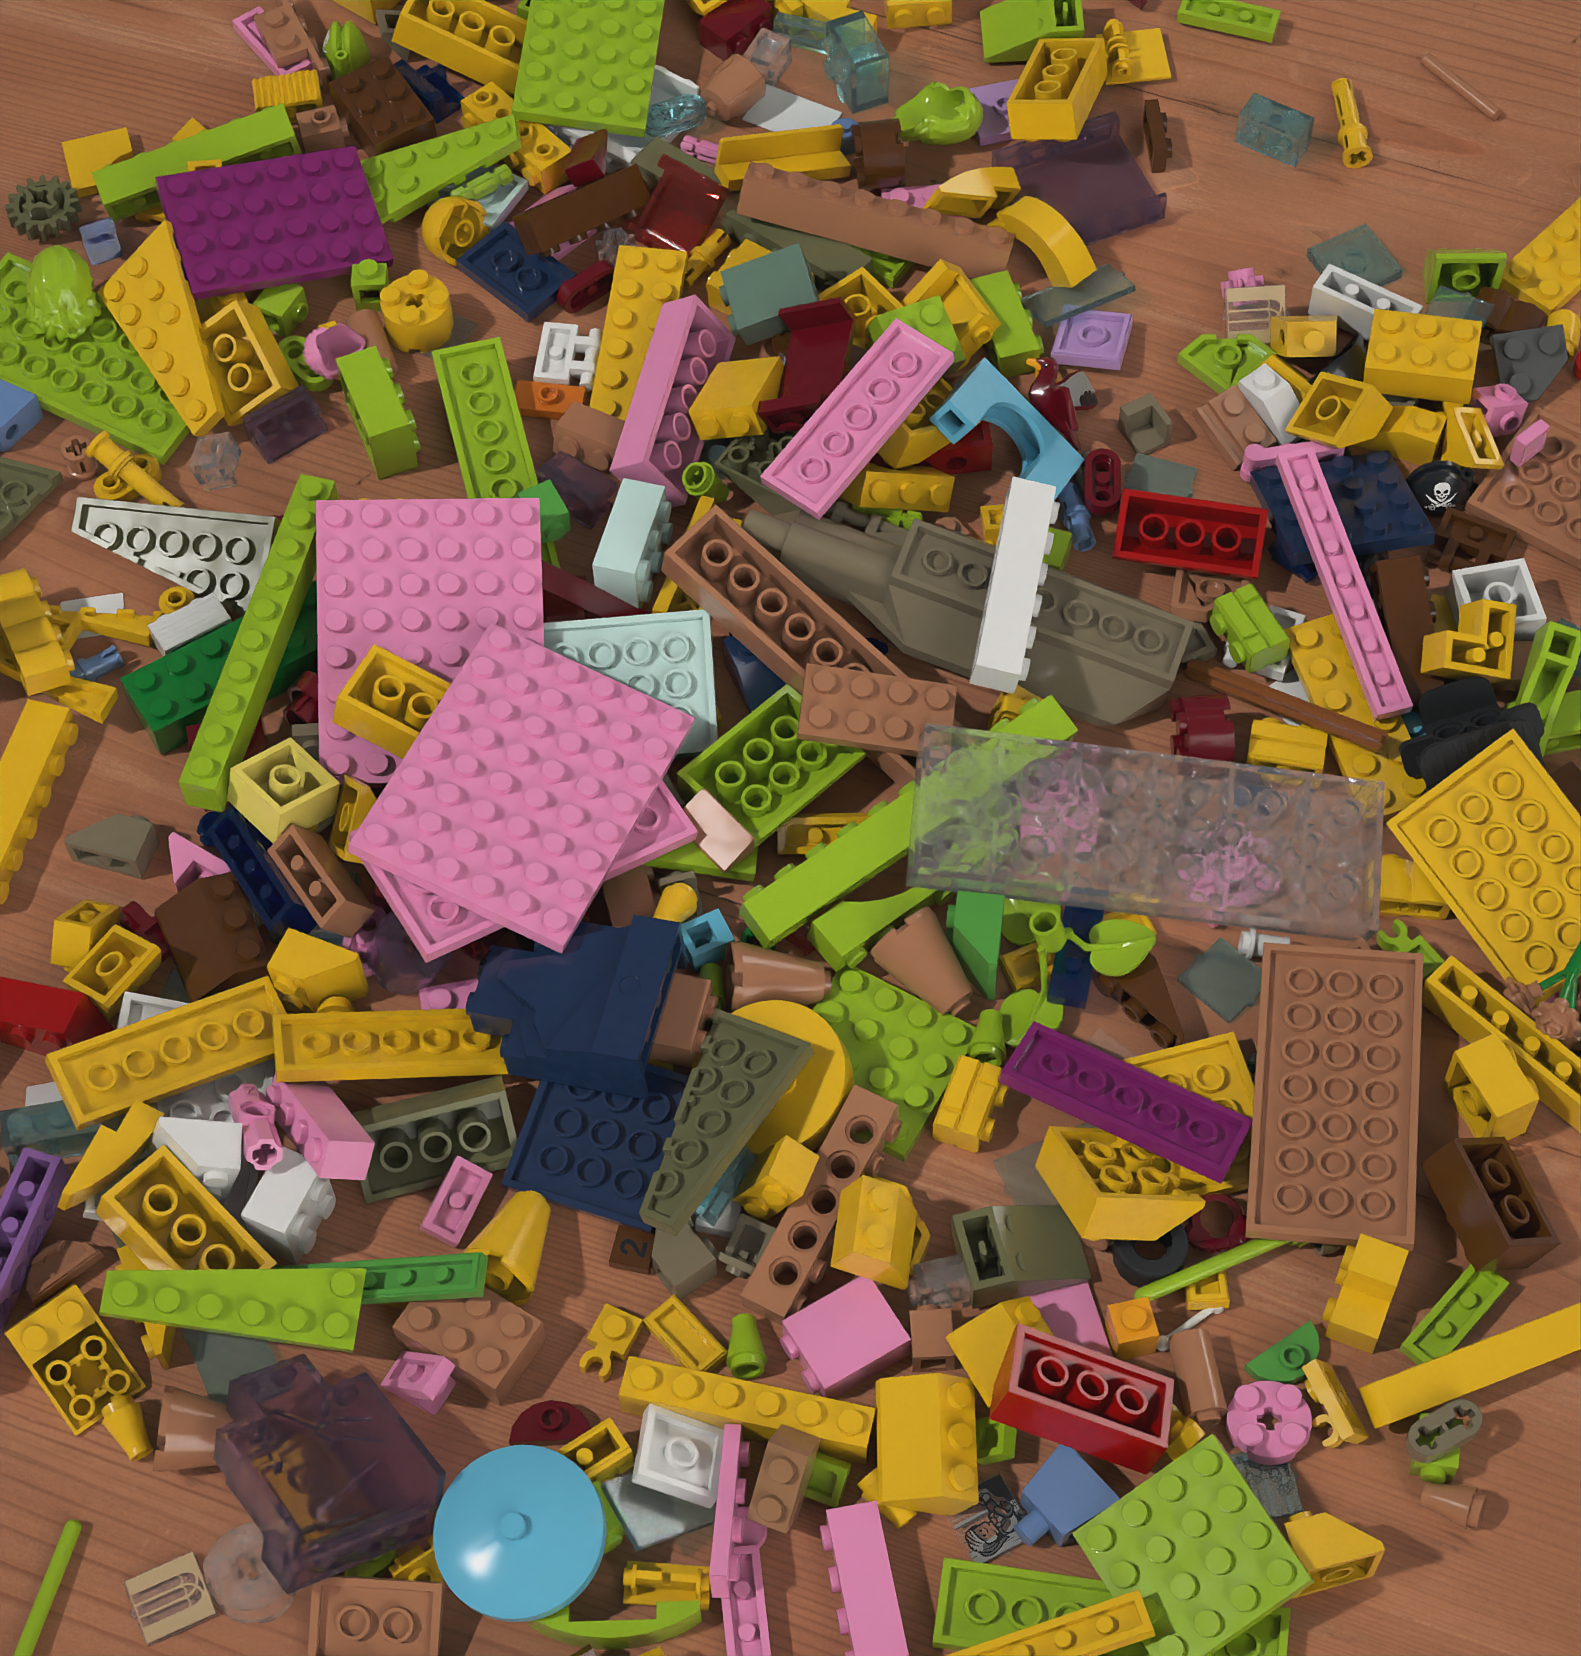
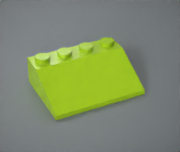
M788 683L677 772L678 794L680 798L688 804L699 791L705 788L754 837L753 848H756L866 757V752L861 748L796 739L802 696Z

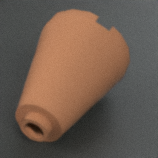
M926 906L904 919L906 924L895 930L893 928L871 949L870 956L876 964L941 1015L951 1013L956 1017L972 1004L969 997L974 991L935 912L929 906Z
M740 941L728 942L726 945L723 960V974H726V987H724L727 1007L725 1012L731 1014L746 1005L768 1000H784L804 1006L821 1002L824 994L830 993L831 974L830 971H824V966L820 962Z
M165 1385L153 1471L164 1472L258 1460L259 1452H268L271 1427L263 1426L264 1417L174 1386Z

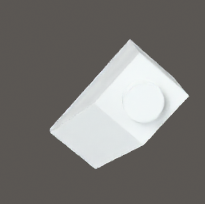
M1263 364L1239 381V390L1275 437L1277 444H1294L1301 439L1284 431L1300 405L1291 385L1268 365Z

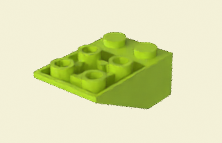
M1005 0L980 11L984 63L1028 61L1037 42L1041 38H1084L1085 28L1081 0Z

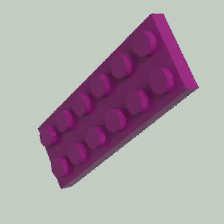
M1033 1021L1001 1071L999 1079L1001 1084L1222 1184L1247 1138L1253 1119Z

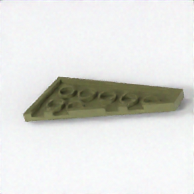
M714 1009L711 1017L713 1025L709 1036H705L703 1045L700 1046L702 1055L698 1066L692 1069L674 1117L676 1124L671 1138H666L662 1150L665 1154L660 1169L653 1173L639 1211L645 1224L671 1235H678L812 1057L814 1052L810 1043L720 1009Z

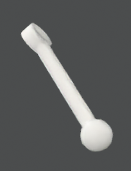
M1224 1307L1203 1309L1167 1336H1159L1157 1350L1161 1352L1167 1351L1170 1348L1168 1343L1170 1336L1180 1331L1191 1329L1212 1313H1222Z

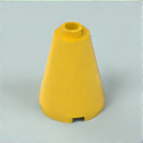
M532 1190L517 1192L461 1253L483 1252L488 1257L484 1287L516 1306L528 1303L535 1289L551 1209L545 1197L540 1193Z

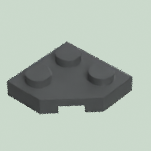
M1563 324L1495 334L1490 337L1497 384H1508L1514 387L1526 402L1537 401L1568 360Z

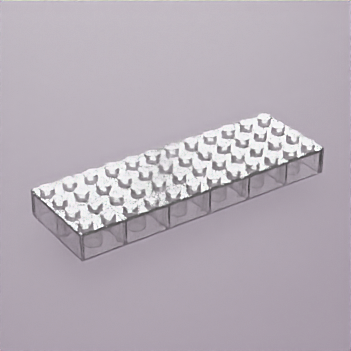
M925 723L918 739L906 886L952 892L961 890L1005 895V898L1347 941H1356L1363 937L1367 942L1379 931L1385 782Z

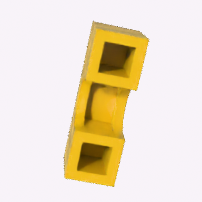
M867 463L839 498L858 507L948 512L955 477L926 466L910 465L901 468V470H894L878 466L874 463Z

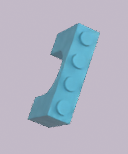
M985 357L961 378L929 417V420L953 445L971 431L979 421H987L999 426L1013 439L1019 449L1022 458V471L1019 478L1056 486L1054 500L1085 460Z

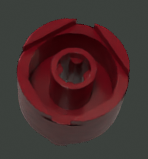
M1226 693L1183 696L1170 700L1171 722H1176V735L1170 736V748L1172 757H1177L1179 770L1193 772L1229 769L1232 767L1229 761H1234L1233 720L1229 721L1228 717L1224 715V710L1231 709Z

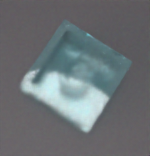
M859 11L826 22V37L822 39L826 53L823 69L827 79L834 81L840 102H845L852 114L888 103L889 55L864 12Z

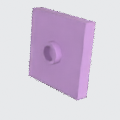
M1018 79L969 88L971 93L975 94L983 108V122L975 133L979 146L1014 140L1011 139L1006 103Z
M1064 308L1051 357L1058 364L1120 370L1133 326V314Z

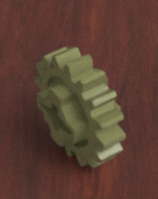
M41 175L38 182L28 178V185L26 187L21 185L15 186L18 194L8 195L10 203L6 204L5 208L12 228H16L19 236L27 233L31 241L37 235H41L42 241H47L50 234L60 238L59 231L63 229L70 232L72 230L70 222H78L79 217L77 213L82 212L76 189H71L70 183L67 180L60 184L58 176H54L50 181H46L45 176Z

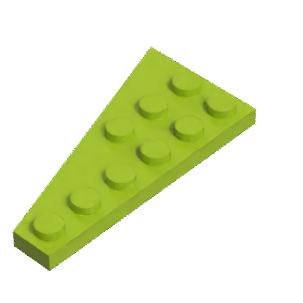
M512 114L361 160L360 162L381 223L384 224L387 221L397 222L439 197L438 191L454 182L458 186L467 180L465 175L480 166L488 168L522 148L519 124L515 115Z

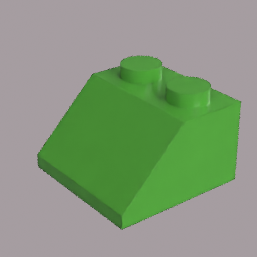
M958 890L956 905H948L946 936L967 979L986 1000L994 1001L1002 939L1005 895Z

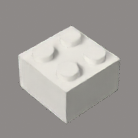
M1524 558L1452 571L1446 597L1457 628L1460 605L1488 599L1517 605L1514 641H1534L1536 630L1545 624L1547 617Z
M283 1147L282 1161L277 1162L270 1170L265 1171L243 1209L241 1218L248 1233L266 1252L297 1265L303 1253L308 1254L313 1248L317 1237L316 1230L322 1219H328L333 1212L336 1197L329 1178H319L302 1154Z

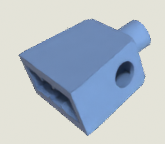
M0 379V451L5 452L40 422L44 415L36 394Z
M1059 1444L1023 1489L1020 1504L1028 1514L1014 1526V1530L1019 1538L1030 1547L1046 1533L1058 1546L1064 1547L1076 1540L1072 1534L1074 1531L1120 1498L1074 1449Z

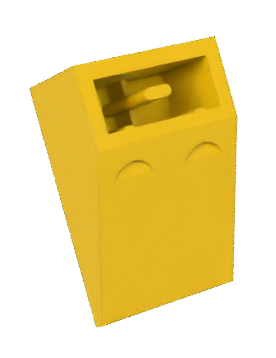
M72 1284L3 1332L75 1436L103 1418L101 1410L106 1405L127 1395L134 1396L146 1387L76 1284Z

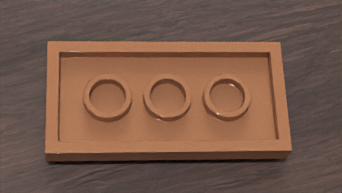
M807 663L796 739L936 760L947 758L948 760L951 748L957 685Z

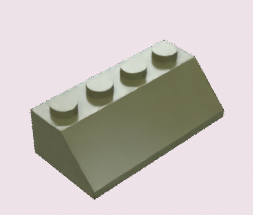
M501 1075L351 1113L375 1142L366 1180H360L366 1204L441 1185L457 1155L488 1172L507 1168L517 1143V1136Z

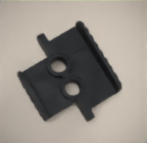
M1480 676L1460 679L1459 681L1426 691L1418 704L1426 734L1406 740L1399 746V753L1406 774L1410 777L1423 776L1428 791L1513 728L1545 768L1538 739L1544 734V727L1537 706L1534 703L1528 702L1501 711L1491 683L1486 678Z

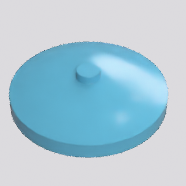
M514 1445L499 1448L470 1463L447 1488L438 1507L434 1522L433 1545L435 1558L441 1575L449 1588L460 1600L476 1612L505 1622H528L541 1619L560 1611L573 1602L593 1579L601 1563L606 1545V1515L600 1495L592 1481L579 1466L566 1456L554 1450L534 1445Z

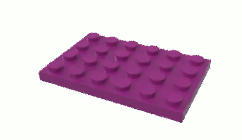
M355 146L158 176L155 178V187L166 220L172 223L174 241L182 259L183 274L185 280L189 282L194 300L351 274L352 264H359L365 259H372L377 263H387V267H392L394 258Z

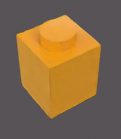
M1149 1297L1107 1306L1105 1327L1114 1358L1125 1360L1156 1353L1159 1332Z

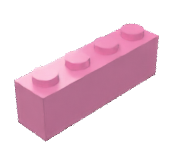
M275 1072L272 1085L268 1086L266 1090V1101L276 1108L275 1120L318 1177L366 1180L375 1142L326 1081L276 1082Z
M877 1500L826 1510L827 1525L819 1527L824 1552L832 1551L835 1566L828 1567L832 1593L840 1592L843 1608L836 1609L838 1626L841 1636L849 1634L852 1649L851 1651L844 1652L845 1656H909Z

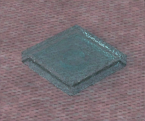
M1366 223L1307 250L1306 257L1320 275L1328 264H1331L1380 287L1402 277L1403 269Z

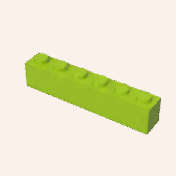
M282 103L266 107L260 112L243 118L233 119L229 123L216 128L203 130L183 140L172 141L166 146L150 152L139 153L133 158L117 164L106 165L102 169L92 172L103 206L113 223L160 206L161 202L155 187V178L186 172L187 161L221 159L222 166L299 155L302 154V151Z

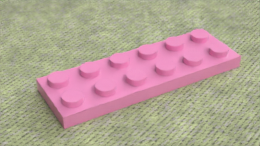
M896 318L760 476L762 484L820 520L955 361L954 353Z

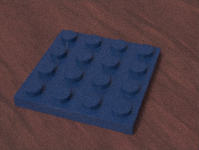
M1388 450L1371 451L1366 454L1353 456H1338L1333 459L1318 461L1355 556L1434 544L1435 531ZM1272 466L1262 470L1250 471V485L1262 508L1269 509L1267 518L1291 565L1314 563L1278 468Z
M647 1063L644 1073L649 1091L647 1100L540 1080L501 1185L504 1189L514 1192L536 1191L545 1197L546 1202L653 1235L656 1228L645 1224L639 1211L653 1173L660 1169L665 1154L662 1149L666 1138H671L676 1125L674 1117L689 1076Z

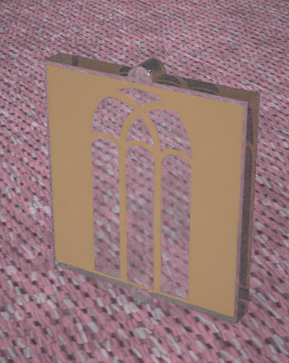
M1286 284L1224 288L1225 313L1222 314L1221 318L1225 320V338H1237V334H1252L1264 344L1270 343V316L1290 315V311L1286 310Z
M194 1550L123 1581L133 1608L130 1611V1616L137 1620L147 1647L219 1616L209 1591L211 1581L209 1578L204 1577Z

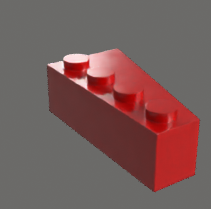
M0 976V1042L46 1056V1054L115 1030L82 992Z

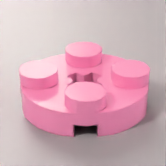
M1258 1381L1237 1388L1234 1398L1228 1406L1226 1417V1432L1235 1448L1238 1446L1241 1451L1247 1453L1248 1459L1259 1464L1278 1465L1293 1459L1296 1453L1308 1443L1312 1428L1310 1408L1302 1398V1393L1298 1387L1275 1381ZM1264 1415H1271L1278 1419L1280 1423H1275L1274 1430H1266L1265 1424L1258 1423L1257 1420L1263 1418Z

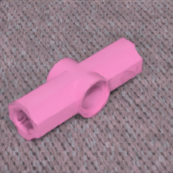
M241 1084L237 1090L230 1092L228 1106L234 1123H242L241 1150L244 1152L246 1161L251 1162L255 1170H270L274 1164L282 1161L283 1147L274 1124L276 1108L266 1101L264 1093L258 1091L255 1084Z

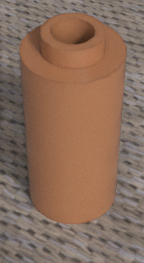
M363 309L350 315L346 325L365 339L366 345L364 349L376 345L381 359L388 358L395 377L398 373V365L379 314L371 309Z
M1194 1328L1173 1334L1169 1337L1168 1343L1185 1416L1196 1421L1201 1428L1216 1426L1221 1423V1417L1225 1416L1228 1410L1209 1331L1202 1328Z

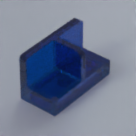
M403 59L394 64L433 116L436 124L461 109L460 101L465 97L448 84L446 69L443 65L438 64L433 68L423 65L415 70Z

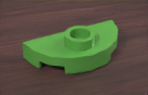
M1310 1320L1245 1364L1244 1371L1256 1381H1275L1283 1384H1294L1302 1381L1306 1377L1302 1366L1317 1359L1320 1350L1319 1335L1312 1321Z

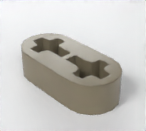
M1457 1399L1416 1421L1411 1426L1405 1439V1447L1408 1454L1414 1460L1421 1463H1430L1440 1459L1468 1443L1477 1435L1482 1425V1413L1475 1403L1467 1399ZM1455 1413L1460 1417L1468 1416L1471 1419L1467 1426L1468 1429L1462 1424L1451 1430L1447 1426L1453 1422L1456 1416ZM1437 1432L1440 1434L1435 1439L1432 1450L1427 1445L1420 1447L1417 1444L1420 1437L1419 1433H1422L1424 1437H1430Z

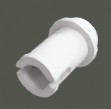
M1250 928L1249 932L1242 931L1240 934L1238 953L1244 954L1246 959H1251L1252 956L1262 957L1264 942L1290 944V938L1256 933L1254 928Z

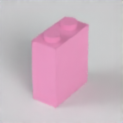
M861 1276L782 1320L783 1337L779 1340L790 1360L798 1359L804 1369L801 1372V1376L807 1388L812 1394L819 1392L821 1397L834 1399L911 1354V1338L873 1280Z

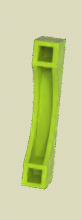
M1548 621L1536 630L1515 706L1531 702L1537 706L1544 727V734L1538 739L1542 757L1544 756L1559 706L1576 669L1581 652V631L1553 621Z
M987 800L959 820L952 837L948 855L937 870L922 883L904 893L886 899L865 902L841 901L812 921L807 939L835 972H838L846 965L850 968L858 965L867 956V951L875 946L893 928L897 930L906 924L904 919L926 906L930 907L935 903L938 906L943 905L956 893L955 889L964 882L967 885L973 884L984 874V868L993 862L999 865L1008 859L1014 851L1012 846L1018 833L991 802Z

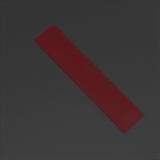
M541 560L542 589L602 618L651 614Z

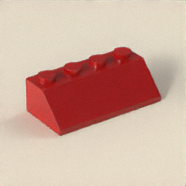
M1123 488L1112 559L1258 580L1269 509Z
M1018 1323L994 1383L989 1419L1147 1475L1168 1449L1174 1379Z

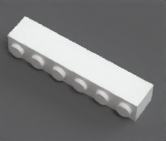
M1012 477L1005 498L969 681L970 684L1014 694L1018 681H1026L1031 659L1024 658L1026 648L1032 649L1037 627L1030 626L1032 617H1038L1042 602V595H1038L1036 592L1038 585H1044L1048 570V564L1042 563L1044 554H1050L1054 533L1048 532L1049 523L1055 524L1060 506L1059 502H1054L1056 486Z

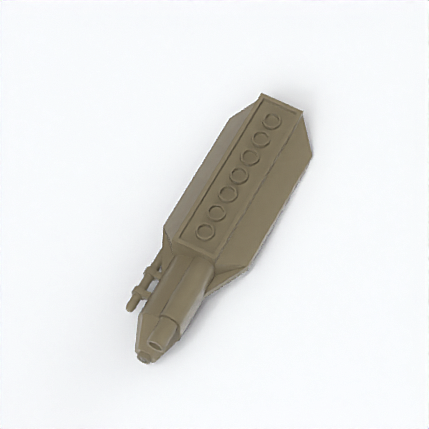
M839 500L837 503H833L825 513V515L831 516L830 520L824 517L818 520L803 509L774 516L750 509L741 528L812 591L855 606L876 626L875 630L902 653L970 678L996 549L995 545L951 529L940 528L914 518L910 530L883 521V517L872 513L869 516L848 508L849 504ZM844 521L857 527L865 529V532H861L859 530L845 526L842 524V522ZM1048 566L1044 585H1038L1036 594L1042 595L1040 611L1037 618L1032 617L1030 626L1037 627L1032 649L1026 648L1024 658L1031 659L1026 681L1019 680L1018 685L1042 699L1051 694L1067 715L1096 726L1116 725L1162 708L1175 680L1194 622L1165 612L1153 604Z

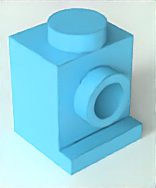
M719 909L681 924L687 961L694 972L700 970L701 966L706 963H716L724 959L727 943L735 942V938Z

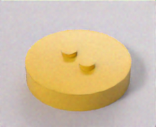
M768 1000L752 1003L735 1010L731 1014L810 1043L814 1052L739 1152L738 1156L753 1159L785 1135L811 1151L816 1149L824 1142L853 1088L852 1063L844 1043L819 1014L794 1002ZM697 1054L696 1060H695V1063H694V1066H693L692 1069H694V1068H696V1067L698 1066V1063H699V1060H700V1057H701L700 1054Z

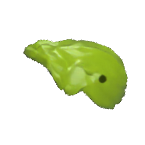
M931 81L914 98L900 105L894 111L895 117L891 118H899L902 132L898 133V139L901 138L903 142L906 141L908 143L921 140L922 144L954 145L970 139L979 130L983 122V108L975 94L971 93L969 88L962 86L949 88L946 84Z
M61 245L50 246L42 250L33 259L26 283L27 304L24 314L30 322V328L36 334H46L47 339L56 337L59 342H63L66 338H79L80 335L85 333L86 328L93 323L95 317L101 315L102 306L100 301L96 299V293L93 291L94 278L91 277L88 263L75 250Z

